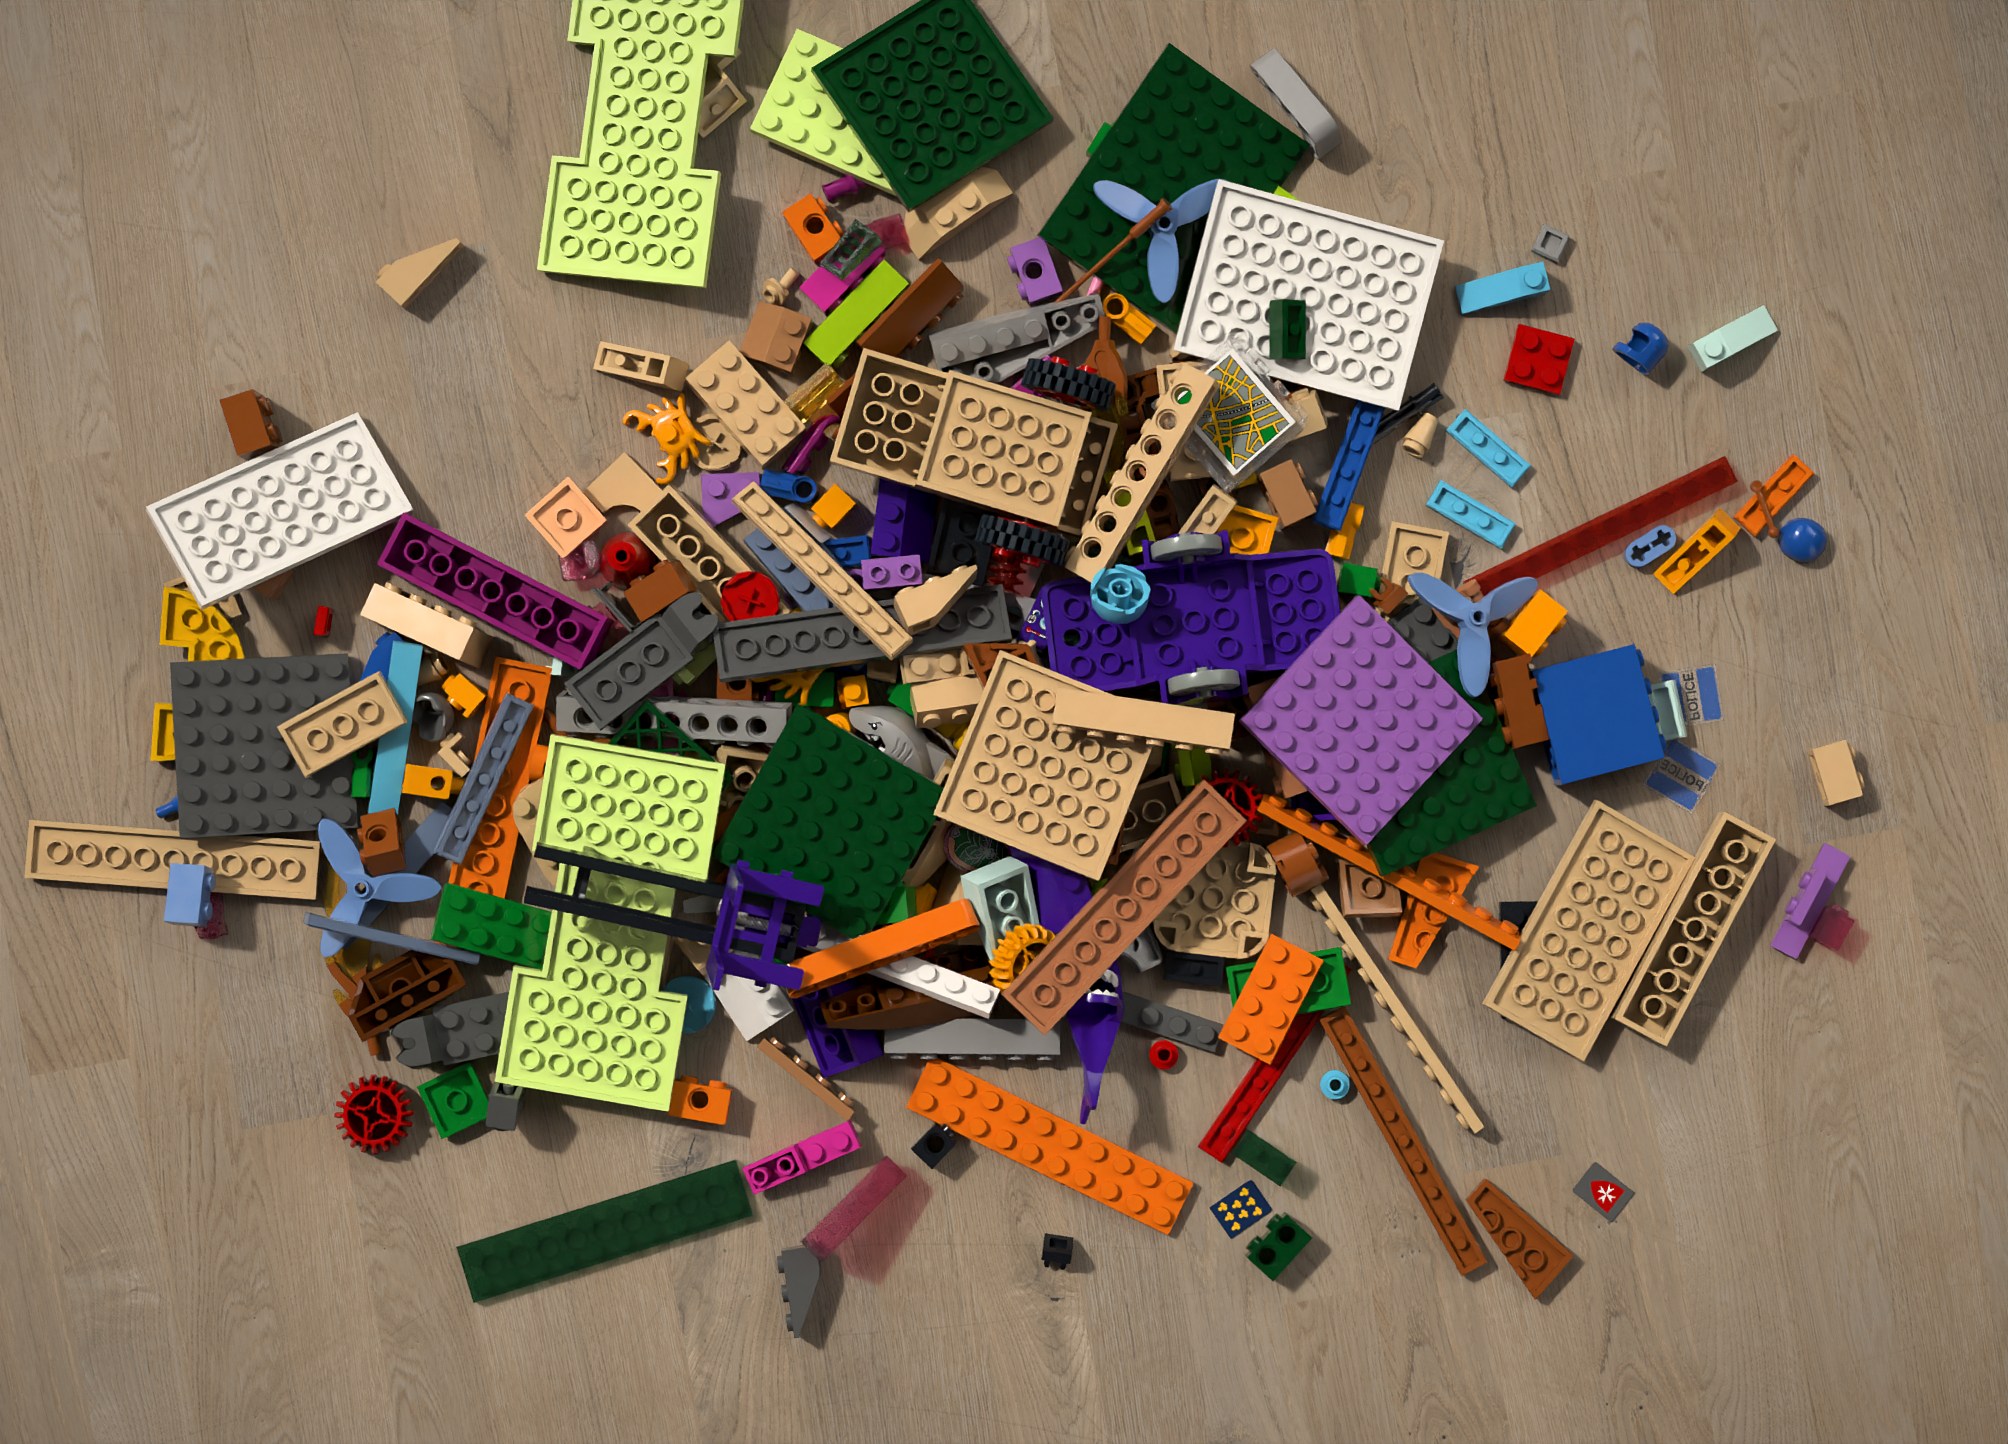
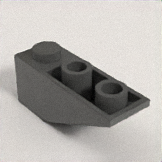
M817 1243L782 1248V1256H777L779 1274L784 1273L786 1285H781L783 1302H789L791 1313L786 1314L788 1332L793 1331L794 1338H799L822 1272Z

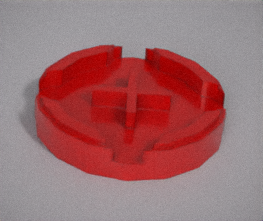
M746 571L738 573L727 581L723 589L721 605L723 613L729 621L773 616L779 610L780 596L777 586L769 577L760 572Z

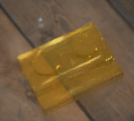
M826 363L792 393L784 403L804 424L827 403V398L844 383L835 370Z

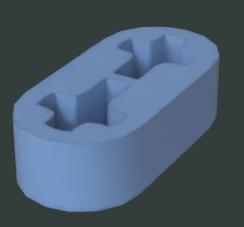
M1661 525L1631 542L1624 550L1625 562L1629 566L1639 568L1664 554L1675 545L1676 534L1674 530L1666 525ZM1658 531L1661 534L1667 533L1669 535V538L1666 540L1668 544L1666 547L1663 543L1655 547L1652 546L1651 542L1658 538ZM1634 546L1637 550L1645 546L1649 549V551L1642 555V562L1639 559L1633 560L1630 555L1634 553L1632 549Z

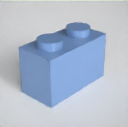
M170 863L164 915L165 922L172 925L207 927V921L211 919L213 911L210 895L216 885V876L212 868L205 865Z

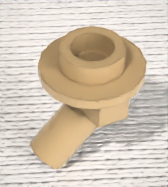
M791 267L779 282L774 278L765 280L762 291L765 300L773 305H782L789 298V287L800 274Z

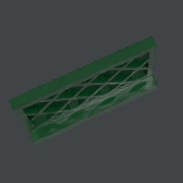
M648 699L608 743L622 746L618 741L624 734L637 733L638 749L660 753L679 751L680 756L683 757L684 751H696L700 755L701 760L718 762ZM646 709L656 716L657 728L641 729L640 716ZM636 721V729H629ZM661 721L668 727L661 728ZM673 731L678 735L679 747L663 748L662 732ZM657 732L658 748L642 749L641 733ZM683 741H685L690 747H683ZM727 769L725 770L724 777L726 779L723 782L722 792L735 778Z

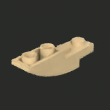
M1012 639L1011 643L1004 644H1017L1016 639ZM963 648L961 650L932 654L903 655L899 658L903 684L975 674Z

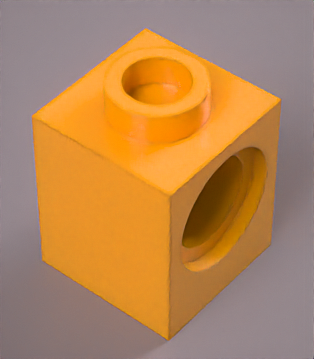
M834 484L811 508L815 513L812 519L824 530L827 526L834 530L853 511L857 504L839 486Z

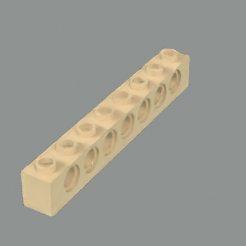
M1184 363L1182 368L1178 367L1173 373L1170 380L1172 385L1167 394L1163 393L1159 397L1155 405L1157 411L1153 418H1148L1140 430V434H1142L1137 445L1132 444L1125 456L1127 462L1122 470L1118 469L1114 473L1110 481L1111 489L1106 496L1102 495L1095 506L1097 511L1092 521L1088 520L1084 524L1080 532L1081 540L1076 547L1072 546L1065 557L1067 562L1065 568L1089 583H1092L1093 577L1101 569L1106 567V570L1114 565L1219 387L1218 382L1214 378L1187 363ZM1189 391L1192 393L1191 400L1187 404L1178 403V397L1182 392ZM1176 417L1177 423L1173 429H1163L1165 419ZM1154 442H1160L1162 446L1161 451L1157 455H1149V446ZM1138 468H1146L1145 478L1141 481H1134V471ZM1124 493H1130V503L1127 506L1120 507L1118 505L1119 497ZM1114 518L1116 520L1115 529L1111 532H1104V522L1107 519ZM1100 544V554L1095 558H1090L1088 556L1090 546Z

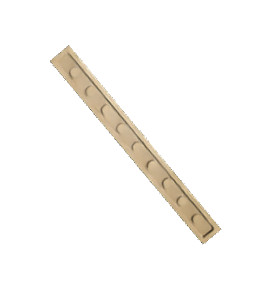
M1320 884L1310 889L1309 891L1312 896L1308 898L1317 912L1323 910L1328 918L1325 924L1332 935L1336 936L1339 934L1345 944L1341 948L1350 961L1354 958L1361 967L1357 972L1365 984L1372 983L1377 990V993L1374 994L1375 999L1382 1009L1389 1008L1394 1016L1390 1021L1399 1034L1403 1031L1410 1040L1406 1044L1415 1058L1418 1056L1422 1057L1426 1063L1423 1070L1432 1082L1438 1081L1442 1087L1439 1094L1448 1106L1452 1104L1459 1112L1455 1116L1459 1124L1465 1131L1470 1129L1473 1133L1484 1128V1125L1323 886Z

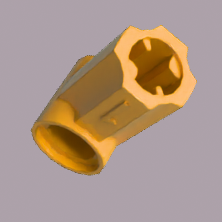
M1110 294L1102 302L1105 316L1111 317V322L1139 345L1143 343L1156 326V324L1128 303L1127 299L1121 294ZM1109 301L1119 302L1122 308L1121 314H1110L1107 310V303Z
M1351 502L1340 533L1330 530L1325 551L1332 557L1349 560L1355 533L1359 530L1364 505Z

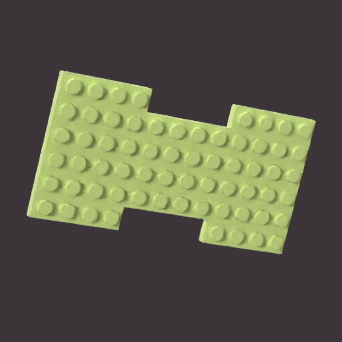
M572 0L567 41L571 44L593 45L594 52L580 158L552 155L537 265L538 271L696 288L707 287L721 173L714 170L694 169L708 57L737 58L744 0Z
M551 734L532 851L535 852L537 842L581 852L583 846H588L612 859L707 880L726 764ZM560 863L555 892L573 894L579 867ZM591 870L585 897L591 900L672 917L676 889ZM552 910L543 970L517 965L513 966L495 1082L669 1112L688 995L660 990L668 935Z

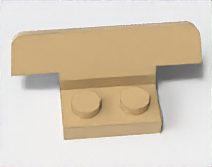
M739 48L737 50V57L742 54ZM708 57L698 133L703 139L747 102L729 77L722 71L736 58Z

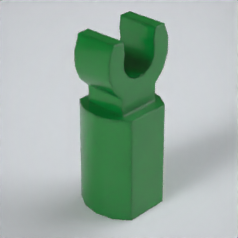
M368 748V756L364 760L358 758V750L351 753L352 760L356 763L355 768L352 770L351 798L370 799L372 769H370V765L375 759V753L372 748Z

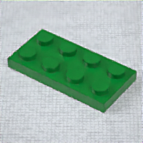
M445 883L430 940L543 970L552 912L451 883Z
M1337 947L1309 952L1324 960V963L1297 1015L1352 1005L1342 948ZM1256 962L1226 967L1233 1007Z

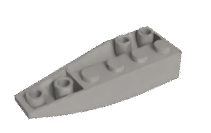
M1094 294L980 319L930 333L928 337L937 370L949 373V370L996 383L1026 368L1029 358L1042 359L1099 327V316H1105L1100 295Z

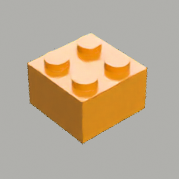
M1541 589L1535 591L1497 639L1519 656L1530 653L1533 658L1539 657L1549 644L1546 641L1547 637L1550 634H1557L1567 622L1564 616L1568 610Z

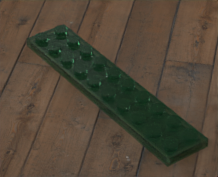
M734 1159L462 1244L456 1248L473 1303L744 1219L753 1216V1211L737 1160Z

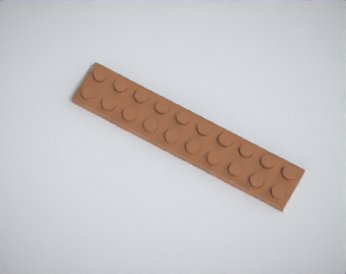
M1202 780L1001 995L1043 1035H1046L1247 820L1211 785Z

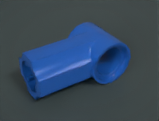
M765 469L762 475L760 488L769 496L811 504L820 495L818 484L807 476H797ZM803 483H810L812 485V493L807 498H801L798 494V489Z

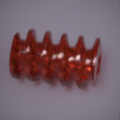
M993 555V560L999 563V565L990 566L989 570L996 576L987 577L986 581L990 585L1003 584L1005 592L1021 595L1019 591L1014 589V586L1024 585V582L1017 577L1018 574H1027V570L1020 566L1023 558L1012 555V558L1009 560Z

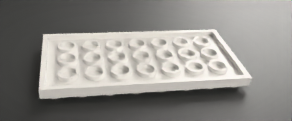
M357 412L146 506V512L200 609L203 610L393 523L401 518L403 512L410 515L413 512V508Z

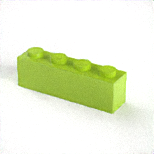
M883 260L803 342L804 346L828 370L833 366L839 368L849 357L846 354L853 345L858 348L857 341L910 287L909 283L888 262Z

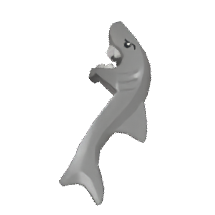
M861 705L850 708L849 719L854 728L863 732L868 740L877 741L881 737L884 742L879 747L881 751L929 779L934 780L945 758L955 762V759L948 752L929 741L923 728L916 729L914 717L907 712L882 705Z

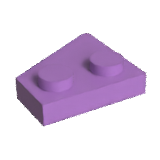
M760 472L701 474L703 516L713 527L740 513L732 504V498L753 481L760 487Z

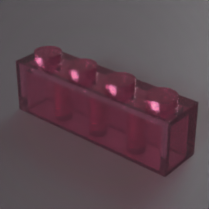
M887 1155L884 1156L800 1242L820 1262L825 1260L907 1175Z

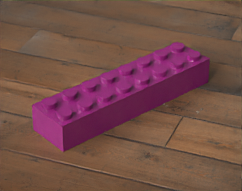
M404 512L377 562V565L580 670L594 661L614 620Z

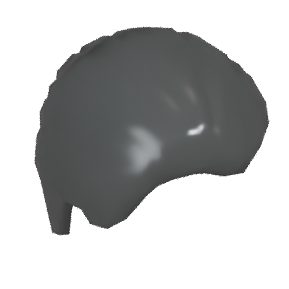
M432 692L420 694L415 699L412 722H415L419 727L420 739L429 743L440 742L446 739L454 725L455 713L453 706L440 694Z

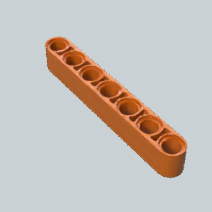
M969 899L952 902L794 960L793 963L785 964L801 968L804 971L800 989L796 990L786 987L790 998H798L972 934L980 928L979 921Z

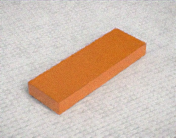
M1792 454L1763 484L1761 489L1771 518L1815 474L1795 454ZM1756 493L1732 517L1753 537H1756L1767 525Z

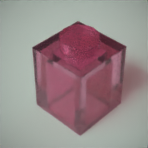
M1836 904L1832 908L1824 906L1808 938L1832 951H1838L1855 920L1847 917L1850 913L1849 911Z

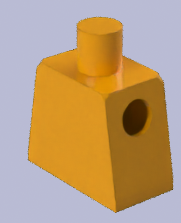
M405 763L401 792L449 800L450 794H460L466 778L453 777L452 770ZM434 777L443 779L444 784L441 789L431 786V780Z

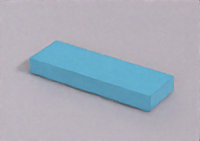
M1464 409L1445 431L1510 488L1516 484L1531 466L1467 409Z
M1442 480L1439 481L1425 505L1499 549H1502L1516 525L1513 521Z

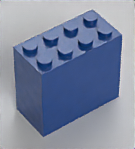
M1635 644L1531 671L1532 678H1535L1538 688H1535L1539 704L1542 705L1549 740L1543 741L1554 785L1566 784L1665 758L1663 752L1667 751L1666 741L1663 734H1658L1656 723H1659L1658 711L1655 705L1651 706L1648 695L1652 694V689L1648 677H1643L1641 666H1644V658L1641 650H1636Z

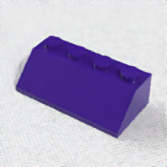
M880 479L871 556L889 558L920 555L922 563H929L937 495Z
M1008 846L1013 858L1028 865L1039 924L1053 933L1060 932L1092 898L1085 876Z
M854 977L810 994L792 998L823 1077L862 1065L884 1055L874 1029L827 1028L820 1003L858 987Z

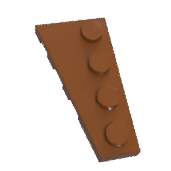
M1486 1178L1465 1199L1535 1300L1574 1257Z

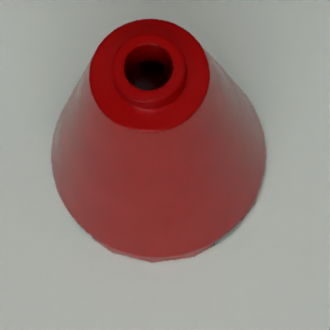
M622 532L612 536L603 545L599 555V567L603 577L608 582H614V587L624 590L631 588L629 583L643 574L648 576L654 573L653 567L657 565V556L634 532ZM627 553V559L620 562L621 556Z

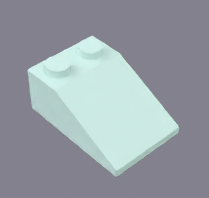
M1008 856L960 876L964 897L970 900L980 924V928L977 931L990 960L995 958L992 950L998 949L1000 945L997 939L1004 940L1006 938L1005 931L1013 932L1015 925L1023 927L1025 923L1039 924L1027 864Z

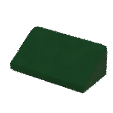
M1280 299L1270 301V359H1306V300Z

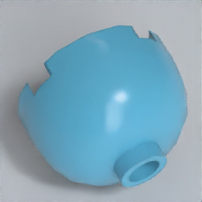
M1123 564L1115 565L1114 569L1106 570V567L1101 569L1093 577L1090 596L1093 609L1108 623L1117 625L1128 624L1138 619L1145 611L1150 597V586L1145 581V575L1136 568Z

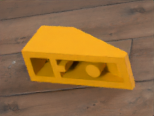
M1719 508L1653 575L1672 594L1676 593L1735 538L1740 527Z

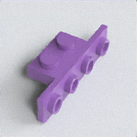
M1823 843L1809 872L1805 871L1798 883V887H1800L1795 898L1792 897L1787 903L1784 910L1786 915L1770 944L1771 947L1792 958L1799 956L1850 859L1849 855Z

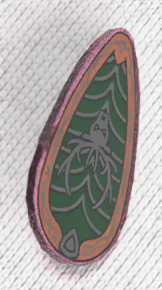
M951 823L947 829L944 838V852L947 860L959 870L969 873L1008 856L1012 857L1006 844L954 823Z

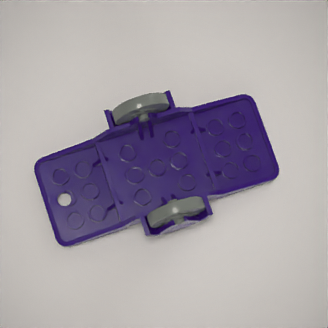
M1227 530L1216 534L1185 532L1171 535L1157 542L1141 540L1144 564L1134 566V568L1145 575V581L1150 586V597L1143 614L1128 624L1117 625L1102 619L1092 607L1090 596L1091 583L1081 577L1051 581L1045 585L1042 591L1050 670L1107 693L1160 685L1162 703L1173 705L1210 703L1247 695V674L1259 673L1260 675L1285 672L1340 614L1334 562L1332 556L1323 549H1309L1252 555L1230 554ZM1068 630H1075L1080 634V642L1077 645L1069 646L1064 642L1063 636Z

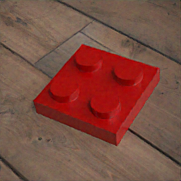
M1518 324L1503 381L1559 396L1575 338Z

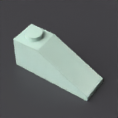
M1763 305L1693 342L1687 348L1699 370L1703 372L1778 331Z

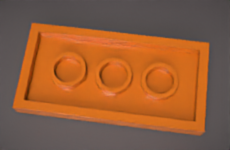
M1271 933L1218 1038L1271 1065L1324 960Z

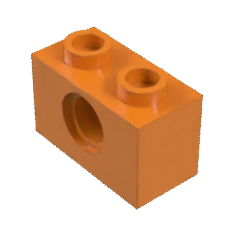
M810 193L784 210L782 214L814 264H817L844 246L841 238L845 234L836 221L831 223L825 215L829 210L820 197L815 199ZM814 220H818L824 225L823 230L818 234H812L807 230L809 223Z
M681 1075L680 1080H674L671 1105L667 1115L726 1125L733 1089L726 1088L727 1082L710 1080L708 1085L698 1083V1077ZM703 1091L707 1094L709 1100L705 1107H698L694 1104L693 1095L695 1092Z

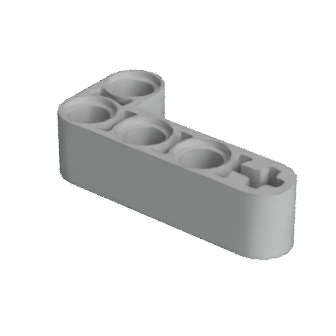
M1272 48L1250 64L1255 77L1300 130L1304 141L1310 144L1308 149L1316 159L1320 160L1342 144L1340 130L1333 117L1275 48Z

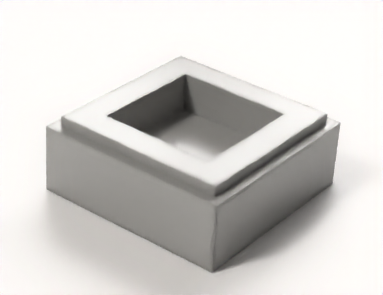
M1543 224L1531 251L1558 263L1570 235Z

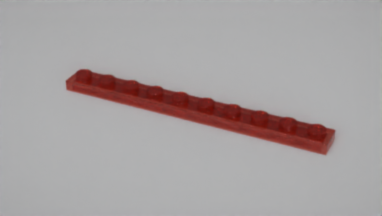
M1723 456L1462 583L1464 585L1470 580L1476 579L1481 586V593L1483 596H1486L1495 588L1522 577L1537 579L1738 481L1726 456Z

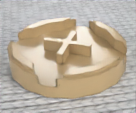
M703 415L692 423L695 429L712 442L710 446H706L695 440L700 454L698 459L693 457L689 449V458L699 468L707 471H722L731 467L738 460L742 446L724 428L715 415Z

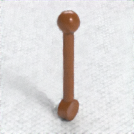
M1758 480L1753 481L1750 484V489L1756 492L1769 527L1768 535L1771 538H1777L1780 532L1773 524L1761 492L1763 485Z

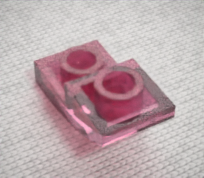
M900 213L874 220L867 225L843 231L845 234L843 240L849 257L880 247L887 250L909 241Z

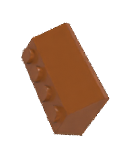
M937 258L857 341L858 349L862 352L863 348L903 359L900 355L907 348L913 350L923 340L921 334L928 327L933 329L944 318L941 313L948 306L953 309L964 296L961 293L964 290V286L947 266Z

